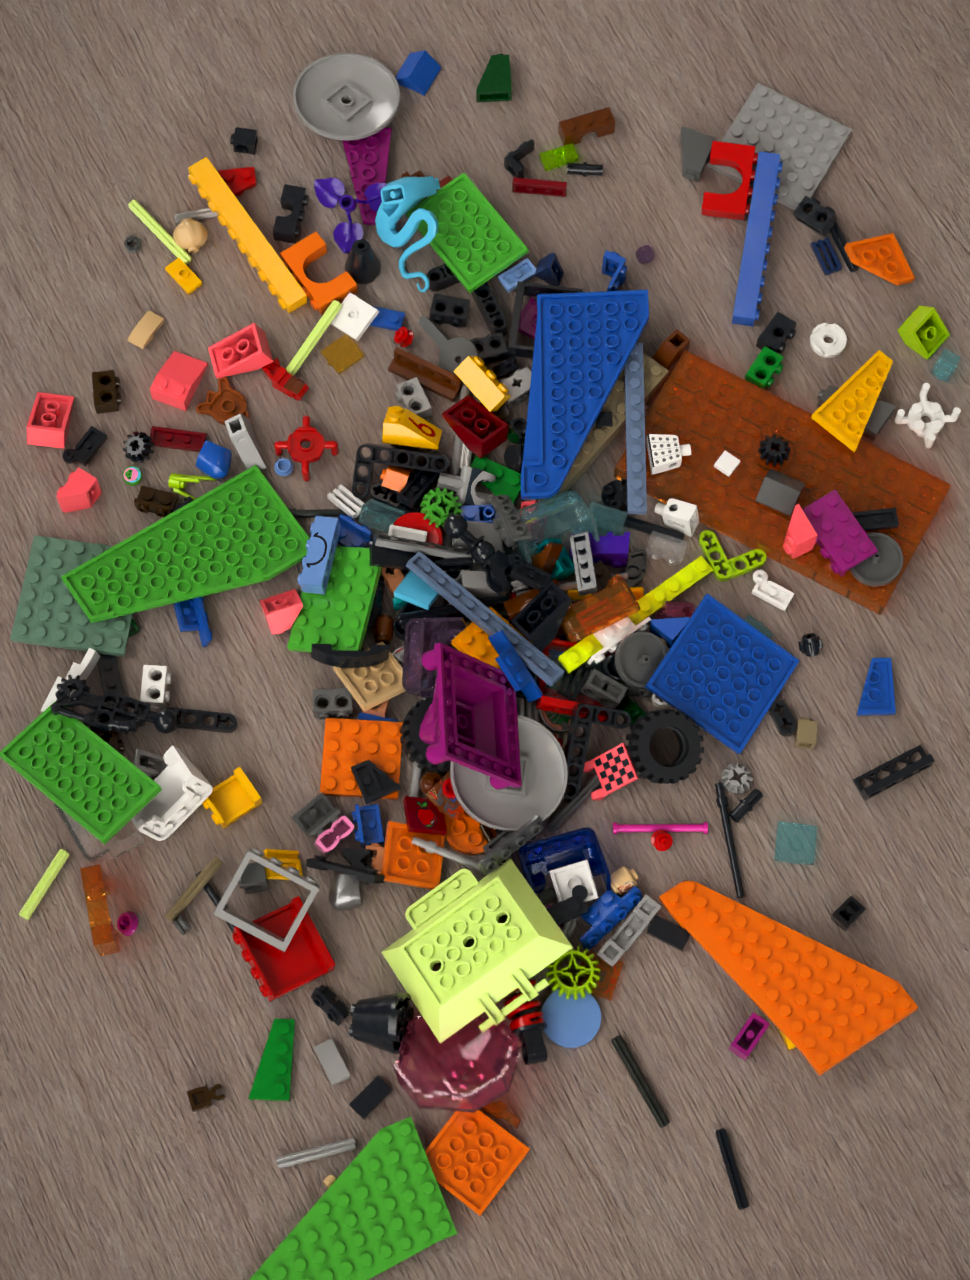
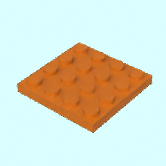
M326 718L320 792L327 796L363 798L351 767L370 760L379 770L387 774L391 780L399 784L402 744L400 742L402 734L400 729L403 722ZM399 791L380 799L398 800Z
M464 1099L425 1150L437 1183L477 1215L481 1216L530 1149Z

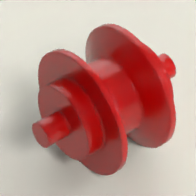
M401 327L395 332L394 341L402 347H407L413 342L414 334L406 327Z
M663 829L655 831L651 836V844L658 851L668 850L673 843L671 835Z

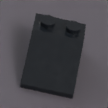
M551 580L511 622L542 651L556 637L572 599Z

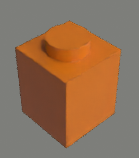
M389 465L387 469L384 468L380 479L383 482L381 486L400 492L406 486L411 471Z

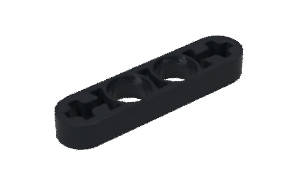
M174 707L166 708L175 712L177 717H180L179 714H182L181 723L178 722L177 728L232 733L237 728V720L232 714ZM187 715H194L195 721L188 724L185 722V717ZM213 717L215 719L214 724L211 726L205 725V718ZM218 718H220L221 722L226 723L230 719L231 723H233L229 727H226L224 723H219L220 727H217Z

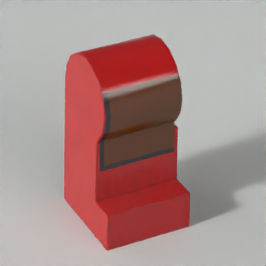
M281 366L271 379L272 386L275 389L298 401L303 398L309 389L305 382L295 378Z

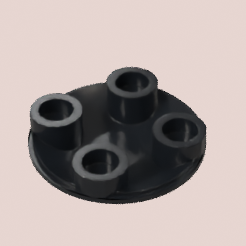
M626 478L611 481L603 487L601 499L608 510L617 513H627Z

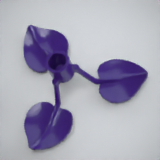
M315 179V193L319 202L327 208H334L339 201L341 208L346 211L349 223H339L333 233L334 240L343 253H349L353 243L356 240L363 239L364 236L362 226L358 223L352 224L350 212L356 209L357 203H369L370 208L378 212L382 202L381 189L387 183L370 185L365 190V196L368 200L353 199L350 195H344L345 187L339 179Z

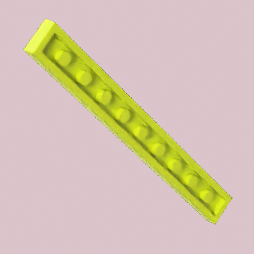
M701 555L623 611L636 626L709 575L713 569ZM592 632L561 654L557 659L570 674L588 661L591 656L603 649V646Z

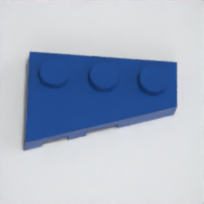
M872 658L856 716L895 715L891 658Z

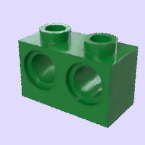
M764 346L747 371L744 382L763 393L766 387L770 388L772 386L775 374L779 375L782 371L784 357ZM766 362H772L774 365H768ZM757 376H763L765 379H759Z

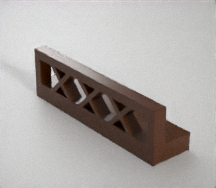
M398 347L395 348L394 359L388 367L389 372L406 380L417 377L421 387L454 402L462 387V380L457 375Z

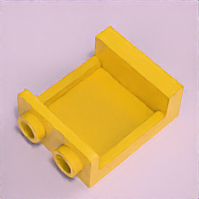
M240 767L233 771L234 775L212 788V793L202 803L206 810L210 809L213 813L211 818L216 825L220 824L223 829L263 803L260 795Z

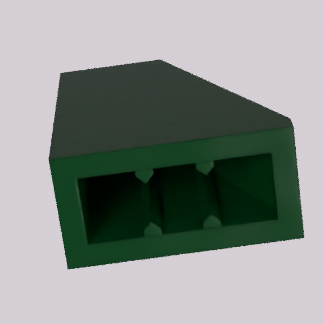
M497 54L491 56L476 89V102L512 101L509 55Z

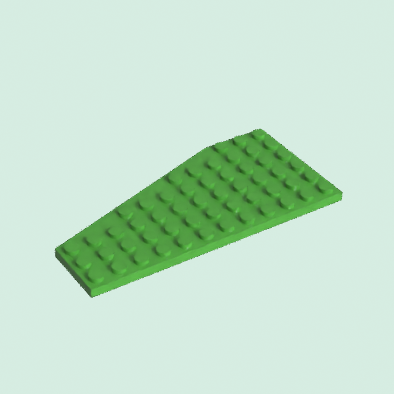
M255 465L61 576V579L89 621L94 623L268 581L302 561L303 557L307 554L306 543L310 538Z

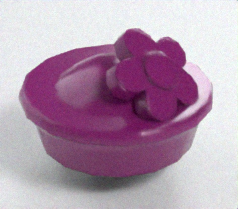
M127 911L119 916L117 927L123 935L131 936L135 933L139 922L137 915L132 911Z

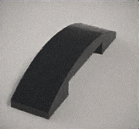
M312 644L311 658L334 667L362 668L388 660L390 645H370V651L332 650L331 644Z

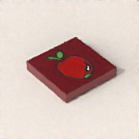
M405 796L403 804L408 832L445 836L447 827L443 804L440 806L436 802L438 799Z

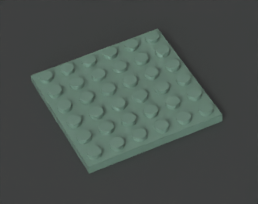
M34 535L10 637L11 642L84 652L91 648L99 654L125 657L134 613L91 623L61 579V576L113 546Z

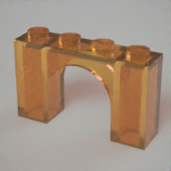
M100 864L80 868L93 945L100 956L120 952L118 937L111 921L107 902V895H110L107 876Z

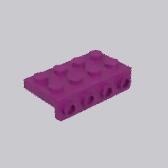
M836 490L802 509L818 535L815 543L820 546V553L825 559H829L831 569L835 574L838 573L841 577L844 576L845 572L878 552Z

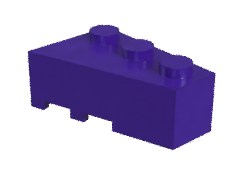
M607 532V536H596V533H589L594 563L601 560L604 565H611L613 568L626 567L630 532H624L623 536H613V532ZM571 549V551H570V558H571V560L573 561V555H572V549Z

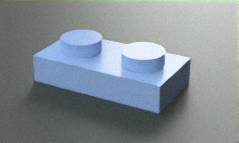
M527 258L499 275L498 281L509 293L517 288L518 281L527 282L535 277L536 268Z

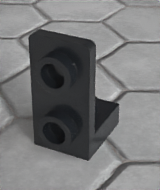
M533 139L523 142L517 150L511 151L506 155L504 168L513 177L523 178L524 167L519 160L534 150Z

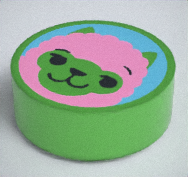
M135 466L127 467L123 472L124 482L130 486L138 485L142 480L140 469Z

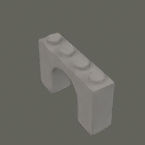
M467 521V530L477 540L483 535V541L490 542L495 548V552L500 550L505 554V548L502 547L499 532L494 529L493 523ZM452 538L453 546L469 547L462 539ZM462 570L456 579V582L474 597L489 598L499 596L487 585L486 573L484 571Z

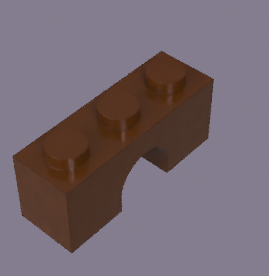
M610 107L560 121L558 134L564 148L581 143L582 137L591 132H595L597 138L614 133L615 119Z

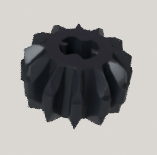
M137 431L133 432V436L127 435L129 440L123 441L126 447L122 449L124 452H127L126 458L131 459L134 463H144L145 459L149 460V454L154 453L151 450L155 446L151 442L153 438L145 432L139 433Z
M774 434L771 439L767 435L765 441L762 440L760 442V448L758 449V453L761 454L760 459L766 460V465L771 462L773 467L777 463L783 465L784 460L787 461L789 459L788 454L791 451L790 447H788L789 442L783 441V436L778 439Z

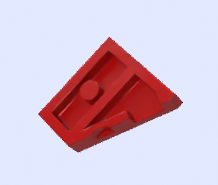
M254 166L218 170L219 175L237 197L243 194L244 191L256 186Z

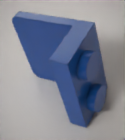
M606 250L603 256L602 273L612 277L607 291H619V285H623L627 277L625 275L628 268L626 266V258L621 257L616 252Z

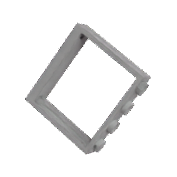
M248 848L213 914L285 952L320 889L317 884L318 881L310 876L305 878L299 875L300 871L291 866L289 868L282 866V862L277 858H267L260 849L253 848L252 850ZM250 859L310 890L285 938L225 908Z

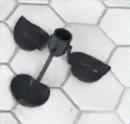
M503 404L497 412L492 413L508 425H512L514 433L518 435L519 446L511 445L506 449L504 461L509 469L521 474L524 454L522 434L526 432L527 421L520 417L513 421H505L509 416L507 406Z

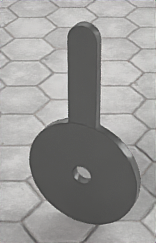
M423 316L419 319V325L441 348L439 354L440 368L455 374L453 371L468 356L479 357L477 347L469 339L456 337L449 340L428 317ZM458 356L461 357V362H460V363L457 362V357H458Z

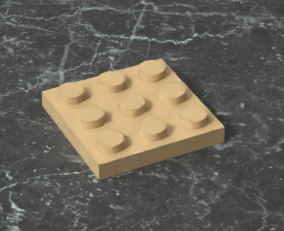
M382 641V642H380V643H378V644H376V645H385V644H384L383 641ZM390 651L388 660L376 665L362 668L333 666L337 676L364 712L413 688L414 685Z

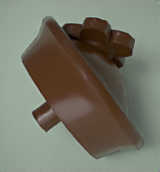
M435 772L424 774L420 780L421 791L428 796H432L430 792L437 795L443 784L441 776Z

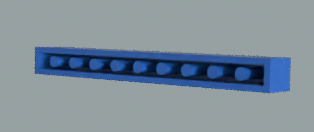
M759 151L732 318L733 324L754 326V320L759 318L760 310L756 308L757 303L761 304L762 293L759 292V289L764 286L765 276H762V270L766 271L768 261L764 257L765 254H769L770 248L767 238H771L773 227L769 225L770 221H774L775 210H772V206L777 203L778 194L774 193L775 188L779 189L780 178L777 177V174L782 171L783 162L780 161L781 154Z

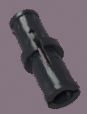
M567 162V174L583 175V177H586V175L603 176V164Z

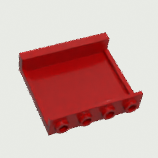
M297 896L291 900L290 904L252 922L285 938L303 903L300 897ZM306 912L285 952L234 926L232 938L235 944H239L243 950L241 955L245 962H249L251 966L250 972L255 980L258 979L261 985L259 986L263 997H267L269 1002L334 971L336 964L308 912Z

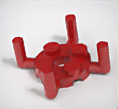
M307 415L303 417L302 427L295 429L289 435L287 441H276L274 443L277 456L283 454L282 449H288L292 460L302 463V477L306 482L310 480L309 463L320 460L324 449H331L333 456L339 453L338 443L336 441H324L322 434L311 427L310 417ZM304 441H308L311 443V446L309 448H302L301 444Z

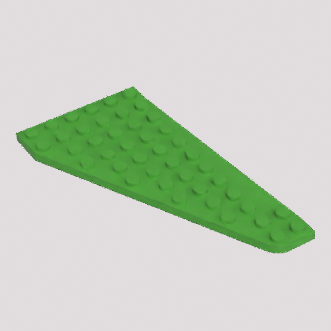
M408 1117L380 1129L249 1280H369L431 1245L456 1235L457 1231L412 1118Z

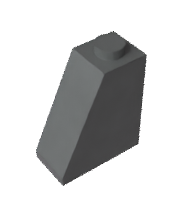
M682 126L680 132L682 176L688 180L699 182L710 158L712 141H715L716 138Z

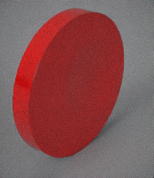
M417 512L407 513L399 517L392 524L427 531L426 542L443 545V535L440 527L436 528L435 523L429 525L430 520L423 519L426 514Z

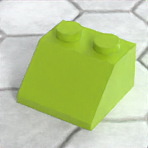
M918 306L897 330L904 343L927 360L950 336L935 308Z

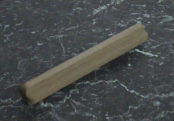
M218 857L212 858L167 911L165 917L172 922L178 918L223 865V862Z

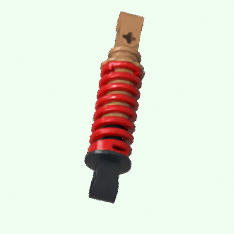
M502 915L498 922H506L507 915ZM529 979V982L534 986L536 984L535 980ZM519 988L503 998L506 999L504 1007L523 994ZM539 1000L526 1001L507 1015V1018L512 1020L509 1024L510 1036L519 1037L525 1065L547 1061V1050L541 1031L548 1026L543 1021V1011L533 1012V1008L541 1005Z

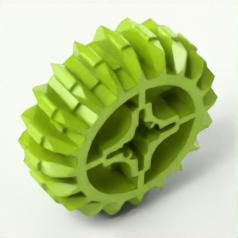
M577 946L576 951H573L572 948L547 966V969L550 971L546 973V977L551 978L548 980L549 985L555 984L552 987L553 991L560 989L558 996L561 997L563 993H566V999H569L570 994H572L574 1000H577L578 994L585 998L584 991L591 994L592 989L590 987H597L594 981L600 980V976L596 974L600 973L601 970L600 968H595L599 962L598 960L592 961L594 954L587 956L588 949H585L582 953L580 952L581 946ZM569 959V965L566 968L556 971L561 962ZM576 959L583 961L588 968L579 966L576 963ZM572 964L576 972L575 980H573L572 973H568L572 969ZM585 975H590L587 982L578 987V979L585 977ZM558 977L569 980L571 987L564 985Z

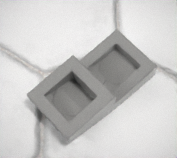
M332 1038L314 1047L332 1086L351 1077Z

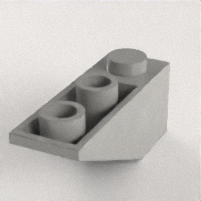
M240 413L224 421L229 436L246 469L248 470L255 465L260 471L266 469L267 466L250 419Z

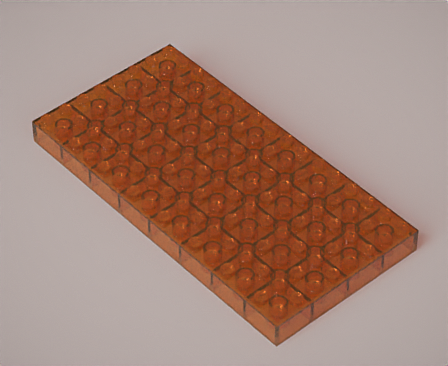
M685 350L645 416L646 493L667 504L670 498L697 505L699 521L753 550H763L767 557L881 616L943 503L951 484L860 439L857 449L853 452L813 420L811 413ZM647 434L677 435L679 445L690 444L691 455L681 456L680 467L651 475L646 447ZM774 434L778 439L783 436V441H788V447L791 449L788 454L789 459L787 461L784 460L783 465L777 463L775 467H773L771 462L766 465V460H761V454L758 453L760 442L762 440L765 441L767 435L772 439ZM626 450L614 470V477L619 480L627 479ZM724 451L740 460V464L730 477L714 467V464ZM769 470H776L805 483L796 503L802 509L833 490L837 491L851 513L896 508L899 522L898 528L867 531L866 533H882L898 543L903 553V566L897 578L887 585L873 587L856 580L849 570L841 577L838 573L835 574L830 566L831 562L828 558L825 559L819 550L821 548L817 543L814 544L813 550L792 559L791 555L785 552L783 543L793 511L788 516L755 501Z

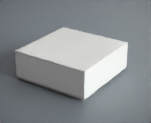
M724 451L714 464V467L730 477L740 464V460Z

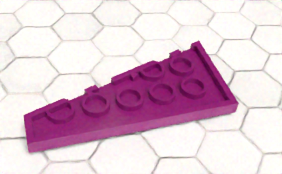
M385 127L374 135L358 140H342L358 200H368L365 196V190L370 185L386 183L392 128ZM358 203L363 224L376 225L375 218L377 212L370 208L369 203Z

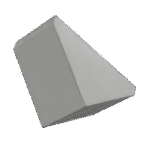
M135 749L134 765L148 777H157L168 766L162 756Z

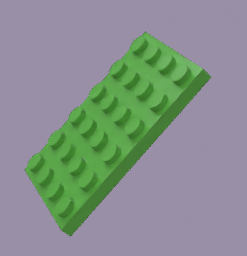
M465 173L453 179L436 191L437 194L430 195L406 213L408 219L412 212L418 208L432 211L439 222L438 233L429 245L469 294L529 253L528 248ZM425 220L421 221L417 229L423 237L428 232V224Z
M337 546L325 595L301 592L300 599L303 607L292 626L287 645L289 651L311 652L312 644H331L332 650L361 651L382 567L370 566L369 548Z

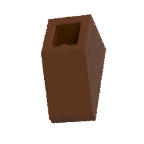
M676 329L664 340L652 359L668 370L689 350L690 340Z

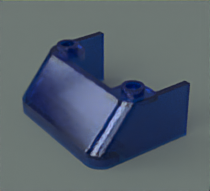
M584 827L527 843L519 849V858L524 878L536 895L545 888L546 880L544 876L550 875L549 871L584 860H588L592 876L602 875L607 891L611 890V876L596 833L591 828Z

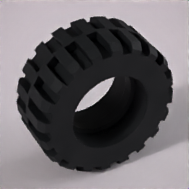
M432 695L428 696L425 700L421 699L410 709L400 729L402 734L400 742L404 744V753H409V760L412 763L416 761L418 768L423 769L426 767L428 772L438 770L439 773H445L447 769L450 771L451 761L448 760L437 765L429 762L426 757V751L430 745L423 742L419 736L420 725L433 701Z
M661 709L647 712L646 715L640 716L637 719L636 724H632L630 727L632 732L627 734L626 740L629 741V745L626 748L629 751L636 772L640 773V777L648 779L652 783L673 784L687 779L689 774H693L697 770L696 764H700L702 758L699 757L700 753H704V747H701L700 742H704L703 736L698 734L700 728L698 725L693 724L694 720L691 717H686L685 713L675 711L674 709ZM661 728L671 729L676 734L680 744L677 758L669 765L658 764L650 753L651 737L655 731Z

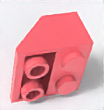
M78 467L75 472L73 471L69 475L67 483L59 488L56 498L62 512L67 513L91 508L102 492L97 478Z

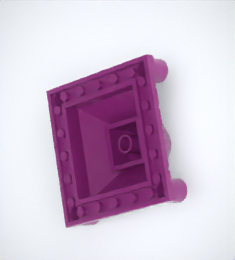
M443 643L435 644L434 649L422 655V665L427 670L433 671L437 669L433 701L423 718L419 731L421 740L426 744H431L427 747L426 751L428 761L433 765H437L450 760L490 776V783L497 790L510 786L514 788L522 786L517 701L514 688L502 670Z

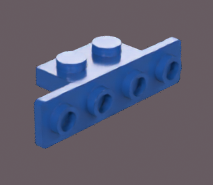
M203 596L173 603L180 632L198 631L202 647H207L212 640V631L208 627V614L204 611Z
M500 630L490 635L488 639L499 655L495 660L515 692L521 690L528 702L541 698L543 696L542 691L504 631Z
M634 886L622 898L608 889L588 908V913L581 915L583 921L591 926L579 939L584 949L590 951L638 905L643 895L637 886Z

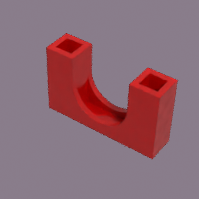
M712 141L710 164L736 169L742 176L743 181L741 186L730 194L704 192L702 215L745 220V214L749 215L750 204H747L748 197L752 198L753 192L750 182L755 179L756 170H753V164H757L758 160L755 146Z

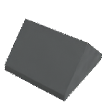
M770 469L764 478L755 501L790 516L805 483Z

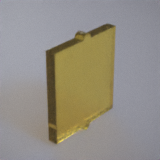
M347 334L320 351L328 361V365H331L338 374H341L364 357V354L357 347V343H353Z

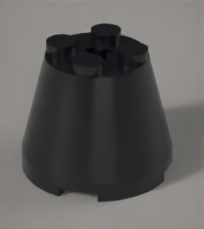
M389 994L361 999L356 1004H352L350 1014L353 1018L352 1024L349 1027V1036L354 1037L356 1041L386 1052L404 1055L407 1052L406 1042L409 1038H412L414 1024V1008L409 1005V1000H411L410 994Z

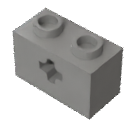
M528 367L518 369L511 377L499 381V383H503L509 389L508 393L511 397L504 403L509 410L529 398L532 372Z

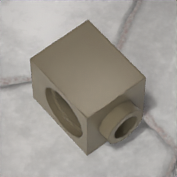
M811 718L798 719L794 747L814 749L818 721H813Z

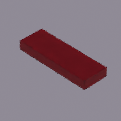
M513 177L512 192L566 197L567 182Z
M152 426L150 436L153 438L151 442L156 447L200 452L207 440V433Z

